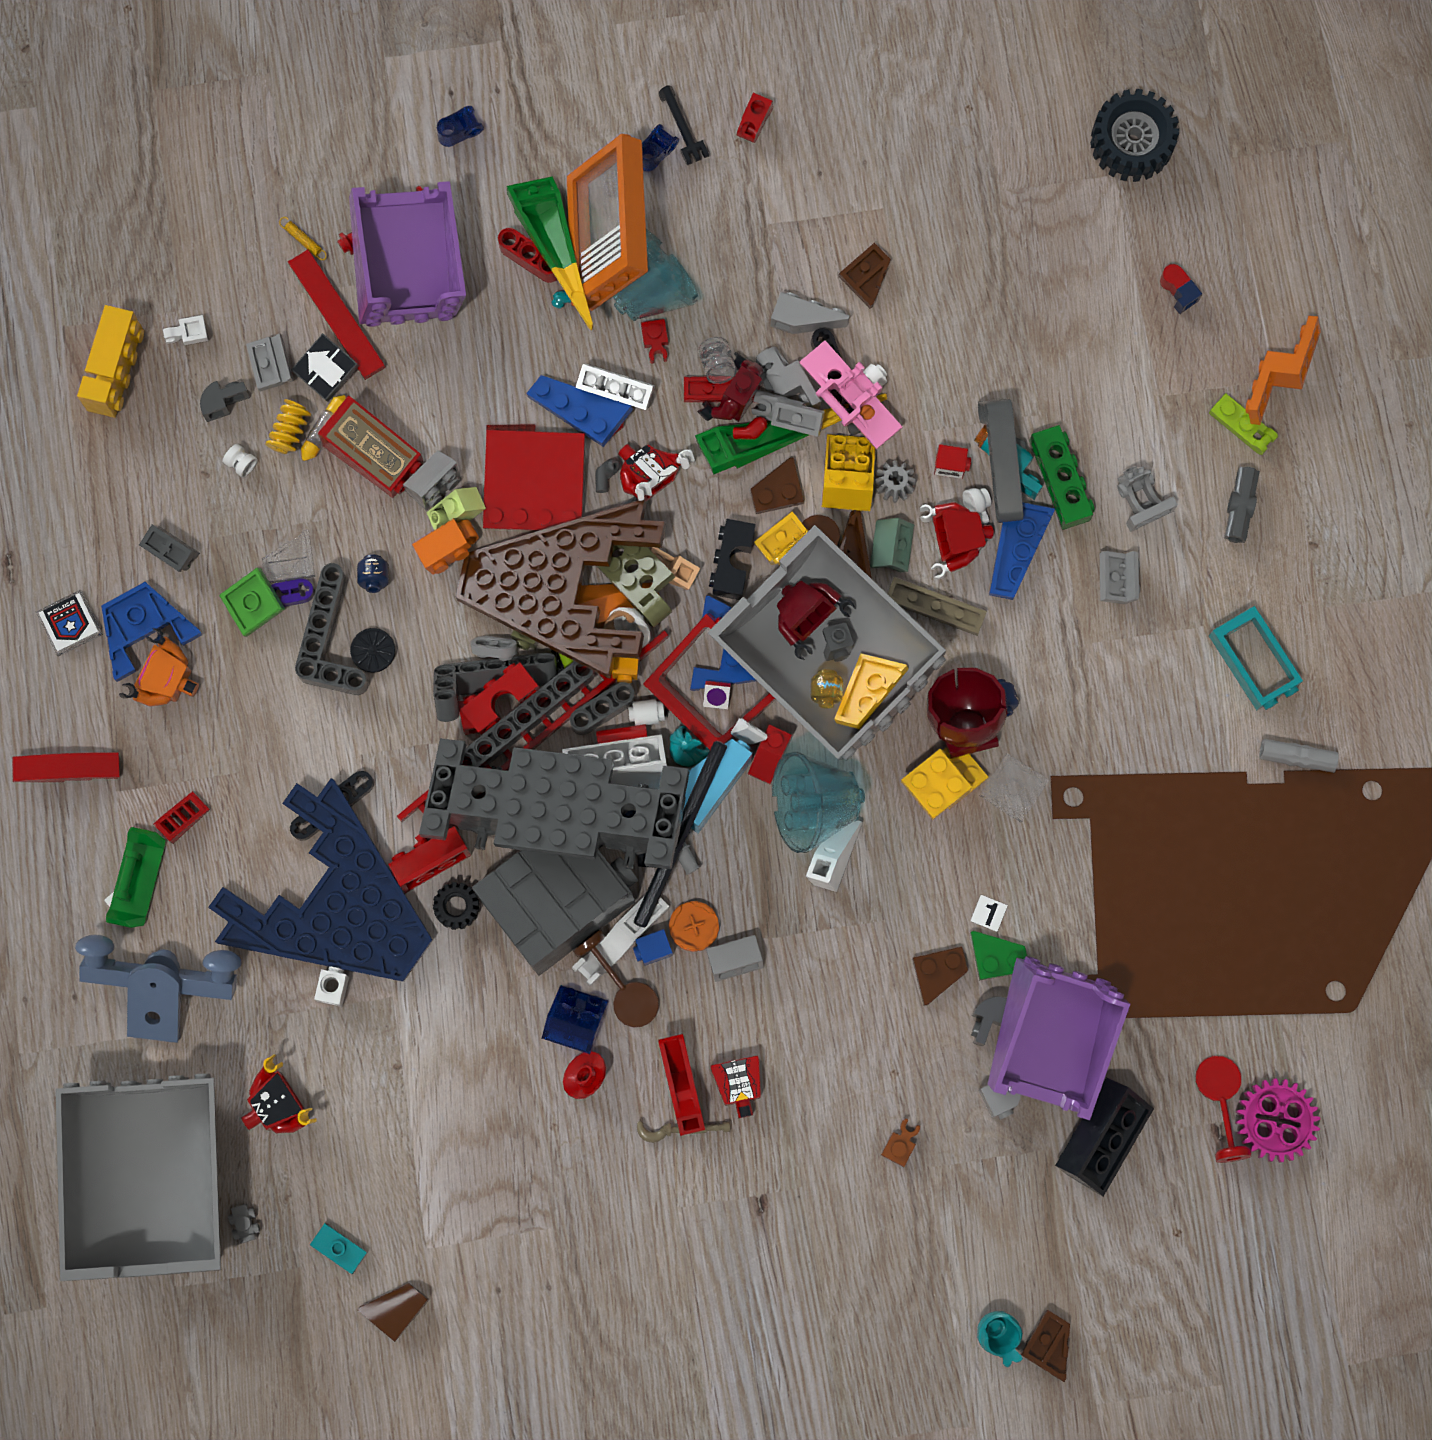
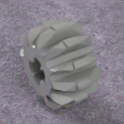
M894 460L892 467L888 463H884V470H877L876 475L878 478L874 479V484L879 486L876 490L878 494L885 492L884 500H888L889 496H892L893 502L897 503L899 496L905 501L907 493L912 494L914 492L912 486L916 484V479L911 477L914 471L913 469L905 471L906 463L898 467V462ZM892 478H897L898 485H894Z

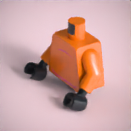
M152 628L157 632V638L153 640L146 635V639L152 643H158V646H153L135 684H122V686L129 688V694L119 693V696L123 699L133 697L134 701L150 707L166 705L170 701L176 702L181 692L193 697L198 690L199 683L188 679L191 674V670L188 667V659L178 645L169 638L163 637V632L160 629Z

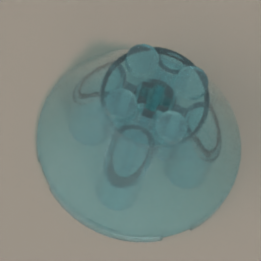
M646 229L648 272L613 296L616 300L614 303L615 308L622 315L627 313L633 321L693 306L698 302L697 299L695 300L698 297L697 290L685 269L673 254L668 256L661 249L660 245L662 242L648 229Z
M799 752L784 754L776 766L773 777L772 797L777 796L778 811H775L774 815L780 835L792 851L807 853L852 822L858 820L861 803L865 801V793L862 788H859L853 772H847Z

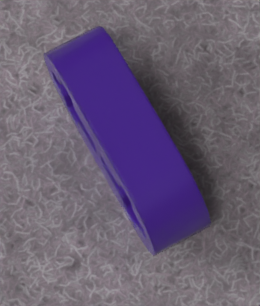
M296 579L271 585L275 593L276 590H280L283 594L289 593L281 596L280 601L284 607L307 603L313 599L315 593L313 585L306 579ZM302 585L309 589V591L305 592V596H301L300 593H292L299 591Z

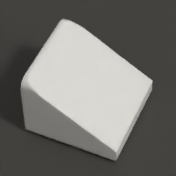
M739 718L731 731V735L749 745L764 741L768 737L761 729L742 718Z

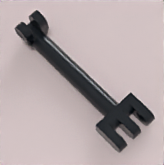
M667 85L663 87L658 94L662 102H667L687 146L680 151L686 165L692 164L689 154H692L695 162L700 160L699 150H701L704 158L709 157L703 140L695 143L676 101L672 86Z

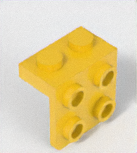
M792 511L753 543L771 565L778 563L780 566L779 560L809 530L804 527Z

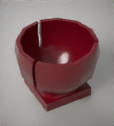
M957 668V687L954 669L939 676L928 691L927 718L937 736L945 742L950 759L999 747L997 734L1003 727L1007 717V697L1004 688L995 676L978 668Z

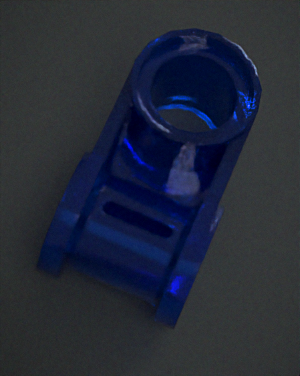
M473 106L463 107L438 121L436 127L437 137L441 145L445 147L454 146L468 138L477 136L484 130L483 124L479 123L474 115L475 110ZM447 129L453 131V133L448 135L442 132Z
M658 124L642 142L643 171H653L679 143V138L677 136L673 137L666 132L662 124ZM650 154L653 158L645 159L643 155Z

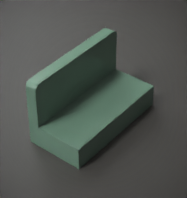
M900 518L877 520L870 567H889L900 573L908 572L914 524Z

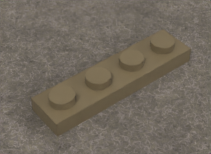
M896 577L893 578L887 593L901 608L976 636L979 634L987 612Z

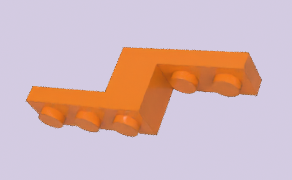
M1308 316L1306 325H1302L1300 331L1301 340L1299 344L1295 345L1294 354L1267 351L1265 359L1260 361L1258 380H1254L1252 398L1248 399L1246 403V413L1249 414L1251 424H1261L1273 386L1294 389L1303 388L1321 333L1318 316Z

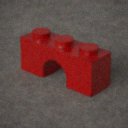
M520 662L517 665L515 663L509 665L503 670L504 675L498 680H495V678L490 680L483 686L484 691L477 696L475 694L469 696L463 702L464 706L460 710L481 735L501 720L495 711V702L501 695H514L518 702L523 703L540 689V686Z

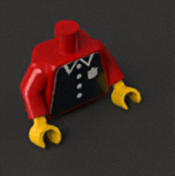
M273 1054L264 1060V1066L256 1075L249 1090L250 1097L247 1101L253 1110L241 1117V1120L248 1130L262 1123L266 1130H272L276 1134L294 1133L308 1124L315 1123L317 1119H309L308 1113L313 1109H305L283 1074L279 1071L275 1072L283 1067V1063L280 1062L274 1065L273 1058L276 1055Z

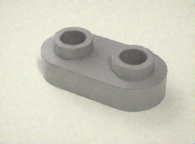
M481 636L471 641L472 653L480 658L494 657L499 658L501 661H507L518 653L517 643L513 639Z

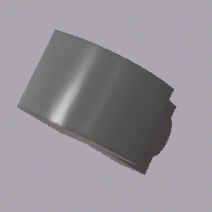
M215 381L208 385L201 395L200 408L206 422L230 415L228 405L249 399L250 396L244 382H231L221 389L218 381Z
M988 998L981 1002L973 1011L972 1016L981 1019L980 1022H975L971 1032V1036L975 1037L974 1044L983 1047L992 1024L1001 1026L1007 998Z

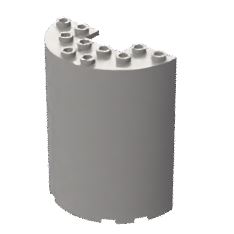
M814 525L779 560L780 567L747 600L742 597L708 634L838 760L844 759L847 761L862 745H868L879 730L882 732L887 730L893 723V716L897 712L902 714L911 705L910 698L927 685L929 676L946 661L944 658L946 650ZM799 581H803L806 584L811 582L826 583L842 595L841 598L843 600H851L856 609L851 605H847L844 611L850 617H846L841 613L839 606L835 604L834 606L837 609L804 641L799 640L801 644L811 647L813 651L811 655L805 648L802 649L801 655L805 659L802 660L795 656V647L793 645L790 646L778 630V615L780 612L777 608V603L783 598L781 592L786 585L795 586ZM845 622L854 643L851 654L847 659L839 662L834 660L826 661L823 653L826 641L822 631L826 627ZM860 653L906 664L908 671L860 729L835 722L834 718ZM826 681H828L829 685H830V683H832V684L835 683L836 685H839V684H840V687L838 688V687L835 686V685L832 687V685H831L830 688H829V686H828V684H827L826 688H824L823 684H819V685H817V684H818V683H824V685H825V684H826Z
M195 1074V1079H189V1077H184V1075L168 1076V1081L150 1079L147 1080L146 1085L137 1083V1081H123L121 1086L113 1087L111 1083H106V1081H91L90 1086L79 1087V1083H64L63 1088L56 1089L60 1281L126 1278L221 1270L215 1078H211L210 1074Z

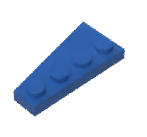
M542 375L526 393L529 399L581 433H585L587 437L602 447L606 445L633 410L631 405L578 389L575 386Z
M1022 502L1023 520L1002 522L989 591L990 596L1014 599L1055 511L1054 508Z

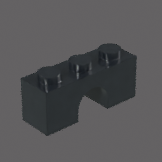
M726 519L725 526H720L718 540L722 541L721 550L716 549L713 563L718 565L716 573L711 572L709 587L713 588L714 596L736 600L742 598L747 571L734 568L730 563V558L738 552L751 554L756 524Z

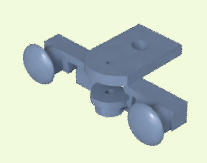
M102 935L85 936L75 945L76 951L84 955V959L79 966V982L128 988L127 1037L178 1043L180 1039L181 994L232 1000L236 991L237 974H234V970H237L242 964L240 957L236 953L227 950H217L207 954L203 959V966L210 971L202 972L180 969L175 954L164 949L149 955L144 964L115 962V959H108V954L115 948L114 943L111 939ZM148 1012H156L160 1019H152Z

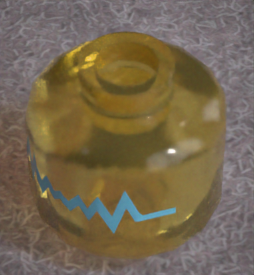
M819 670L811 678V700L818 703L821 708H833L834 704L839 703L843 699V678L834 670Z

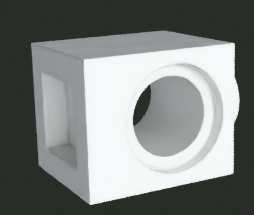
M329 967L328 971L321 969L314 1000L330 1005L343 1006L349 977L343 974V969ZM332 979L338 980V989L334 992H328L326 989L327 982Z

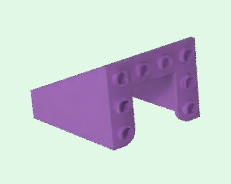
M450 181L438 182V189L429 190V187H424L423 191L376 194L375 190H372L369 194H365L364 187L351 189L349 203L359 324L375 327L383 322L399 325L408 320L424 323L433 318H439V321H448L456 317L466 297Z
M1026 956L1025 960L1017 957L988 1080L990 1088L993 1092L1006 1095L1008 1091L1012 1095L1018 1093L1058 1105L1063 1110L1068 1111L1069 1109L1078 1112L1077 1116L1090 1120L1130 1007V1003L1123 998L1124 994L1117 992L1118 989L1111 986V982L1097 978L1096 981L1087 979L1088 975L1078 971H1073L1070 974L1064 972L1063 967L1052 963L1047 967L1040 964V960Z

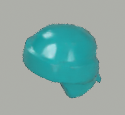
M680 726L670 736V755L681 766L691 767L697 765L708 756L710 750L708 748L704 750L698 749L697 746L701 745L702 742L692 739V736L686 731V726Z
M993 1311L984 1315L977 1327V1339L982 1348L994 1356L1003 1358V1365L1005 1367H1010L1012 1361L1016 1363L1022 1361V1356L1015 1350L1020 1344L1023 1334L1019 1322L1012 1315L1004 1311Z

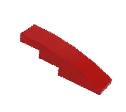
M119 752L12 757L13 782L118 779Z

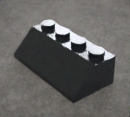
M1106 1077L1090 1120L1082 1118L1055 1166L1069 1177L1104 1197L1154 1108L1129 1087Z

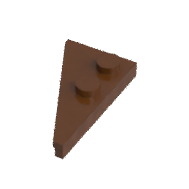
M853 510L849 514L839 549L872 579L861 511Z

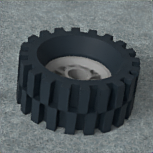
M1130 89L1123 91L1121 98L1116 93L1111 97L1110 102L1106 100L1102 105L1101 111L1099 110L1091 132L1092 139L1090 145L1091 148H1095L1093 152L1094 159L1101 158L1099 166L1102 170L1108 166L1110 168L1109 175L1112 177L1119 173L1122 174L1120 180L1127 181L1128 176H1133V182L1140 181L1142 175H1144L1146 180L1150 179L1154 171L1158 174L1163 170L1164 165L1168 164L1179 136V128H1177L1179 121L1177 116L1171 118L1174 112L1172 106L1170 105L1165 108L1166 100L1163 97H1160L1158 101L1153 99L1155 93L1151 91L1145 96L1142 95L1143 89H1136L1134 95H1131ZM1129 135H1135L1139 140L1133 141L1129 138Z

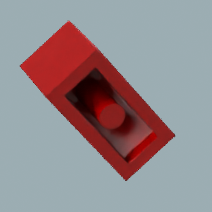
M769 724L765 732L768 737L766 740L761 741L748 775L770 785L791 742L792 735Z

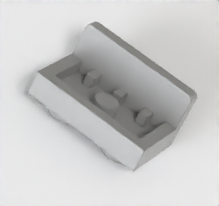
M1104 551L1100 553V601L1127 604L1139 599L1140 563L1138 552L1132 551L1123 554Z

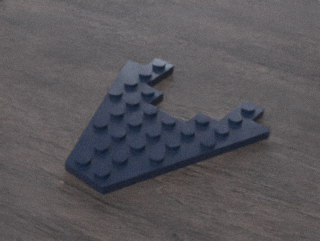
M330 778L318 797L296 783L282 804L323 832L309 851V854L329 868L300 909L281 895H278L268 911L263 915L234 893L222 887L208 907L228 921L215 942L221 945L404 982L432 943V937L337 782Z

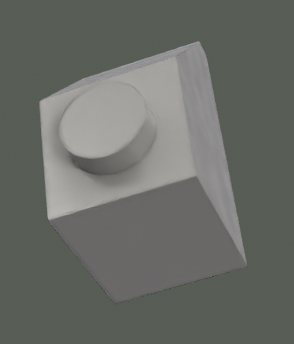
M989 1085L978 1090L991 1117L998 1116L1000 1120L1014 1113L1012 1108L1018 1106L1021 1094L1016 1093L1012 1095L1008 1091L1006 1095L993 1092Z

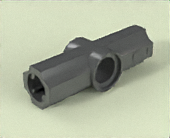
M1239 467L1237 471L1234 491H1232L1228 502L1227 513H1229L1224 535V538L1230 542L1245 543L1248 535L1250 518L1253 517L1257 503L1255 494L1260 471L1252 467Z

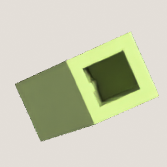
M477 487L455 489L426 513L433 529L436 530L452 519H455L457 522L467 519L472 520L486 508Z

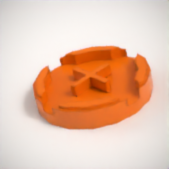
M698 901L684 903L678 906L671 915L669 922L670 936L674 943L683 950L690 952L703 951L710 947L717 938L719 931L718 918L714 910L705 903Z

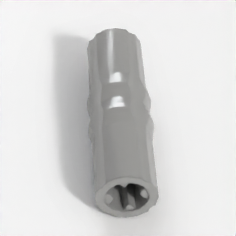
M1263 739L1259 758L1289 766L1334 773L1338 765L1339 754L1338 752L1313 748L1308 745Z

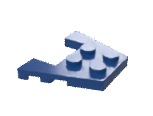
M146 582L101 605L113 668L112 673L116 682L137 672L125 649L146 638V635L150 636L156 631L152 628L161 630L171 625L183 646L202 636L201 631Z
M706 596L702 618L708 613H711L716 619L718 617L723 618L732 607L710 596ZM723 648L720 671L694 667L690 691L705 689L706 681L743 684L757 680Z

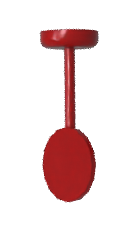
M1224 1056L1207 1058L1199 1065L1195 1075V1082L1198 1090L1206 1098L1220 1101L1228 1148L1218 1150L1215 1153L1216 1162L1227 1163L1252 1157L1250 1148L1234 1145L1226 1100L1231 1099L1241 1086L1239 1068L1232 1060Z

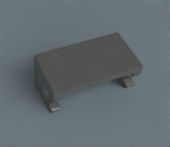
M153 524L139 544V546L178 572H181V570L187 571L190 568L188 564L191 559H197L200 554L162 527Z

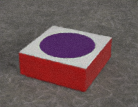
M706 681L703 707L728 709L731 683Z

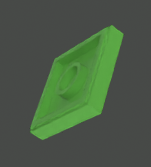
M258 567L219 595L242 635L246 637L285 610L262 569Z

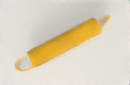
M281 219L279 220V224L283 229L291 234L315 257L319 258L317 255L323 250L292 221H289L283 227L280 223Z

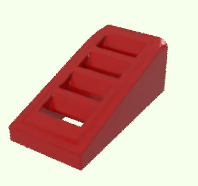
M192 791L162 815L153 825L174 844L210 809ZM191 801L199 808L197 813L188 805ZM184 808L192 817L187 819L180 811ZM176 815L184 822L181 826L173 819ZM169 822L176 830L171 832L165 825Z

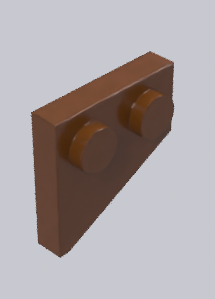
M793 457L786 460L751 488L750 492L756 514L804 504Z
M962 947L912 958L924 1006L930 1004L968 972Z

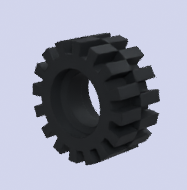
M452 882V884H446L444 888L437 891L438 894L433 899V910L436 918L443 926L449 927L452 930L465 929L466 926L472 924L473 920L477 919V914L480 910L479 900L470 887L463 883L457 884ZM452 897H461L466 902L465 911L458 916L451 915L446 908L447 902Z

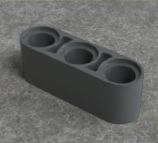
M620 682L576 709L570 716L572 730L578 735H586L622 713L628 707H631L633 701H635L633 687L627 682ZM622 690H626L631 695L628 700L622 701L617 698V694ZM599 704H607L610 708L607 713L600 714L596 711V707ZM579 717H585L588 719V724L584 727H578L575 725V720Z

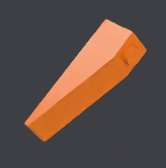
M643 583L642 588H649L653 583ZM613 584L581 585L577 605L599 607L600 615L597 629L603 628L612 610L618 607L634 608L629 600Z

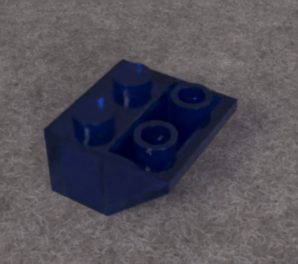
M560 985L547 1015L541 1039L590 1054L596 1041L608 1000Z

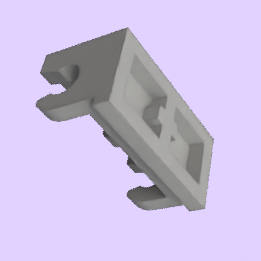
M755 935L706 949L715 982L764 968Z

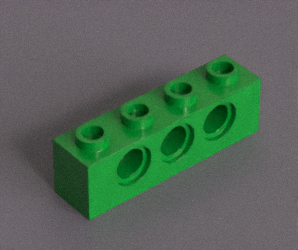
M1060 425L1033 433L1029 442L1062 530L1089 522L1093 517L1095 508L1091 498L1087 499L1085 494V480L1083 476L1078 475L1076 470L1078 467L1077 459L1074 454H1070L1067 433L1065 431L1062 432ZM1049 451H1058L1061 457L1058 459L1052 458ZM1066 473L1069 476V480L1062 481L1058 478L1057 474ZM1073 495L1077 498L1078 502L1075 504L1069 503L1066 500V496Z

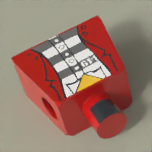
M758 1055L711 1065V1072L724 1105L735 1104L738 1119L753 1116L751 1101L760 1099Z

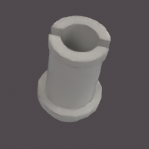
M684 842L678 860L686 875L701 866L690 851V844L687 845Z

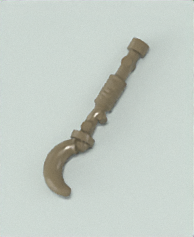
M642 1121L637 1123L639 1136L651 1143L659 1142L666 1135L671 1136V1133H679L678 1127H671V1123L662 1126L657 1132L648 1131ZM730 1122L711 1125L704 1123L705 1130L691 1134L719 1130L730 1132Z

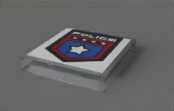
M81 590L36 611L57 656L103 635Z

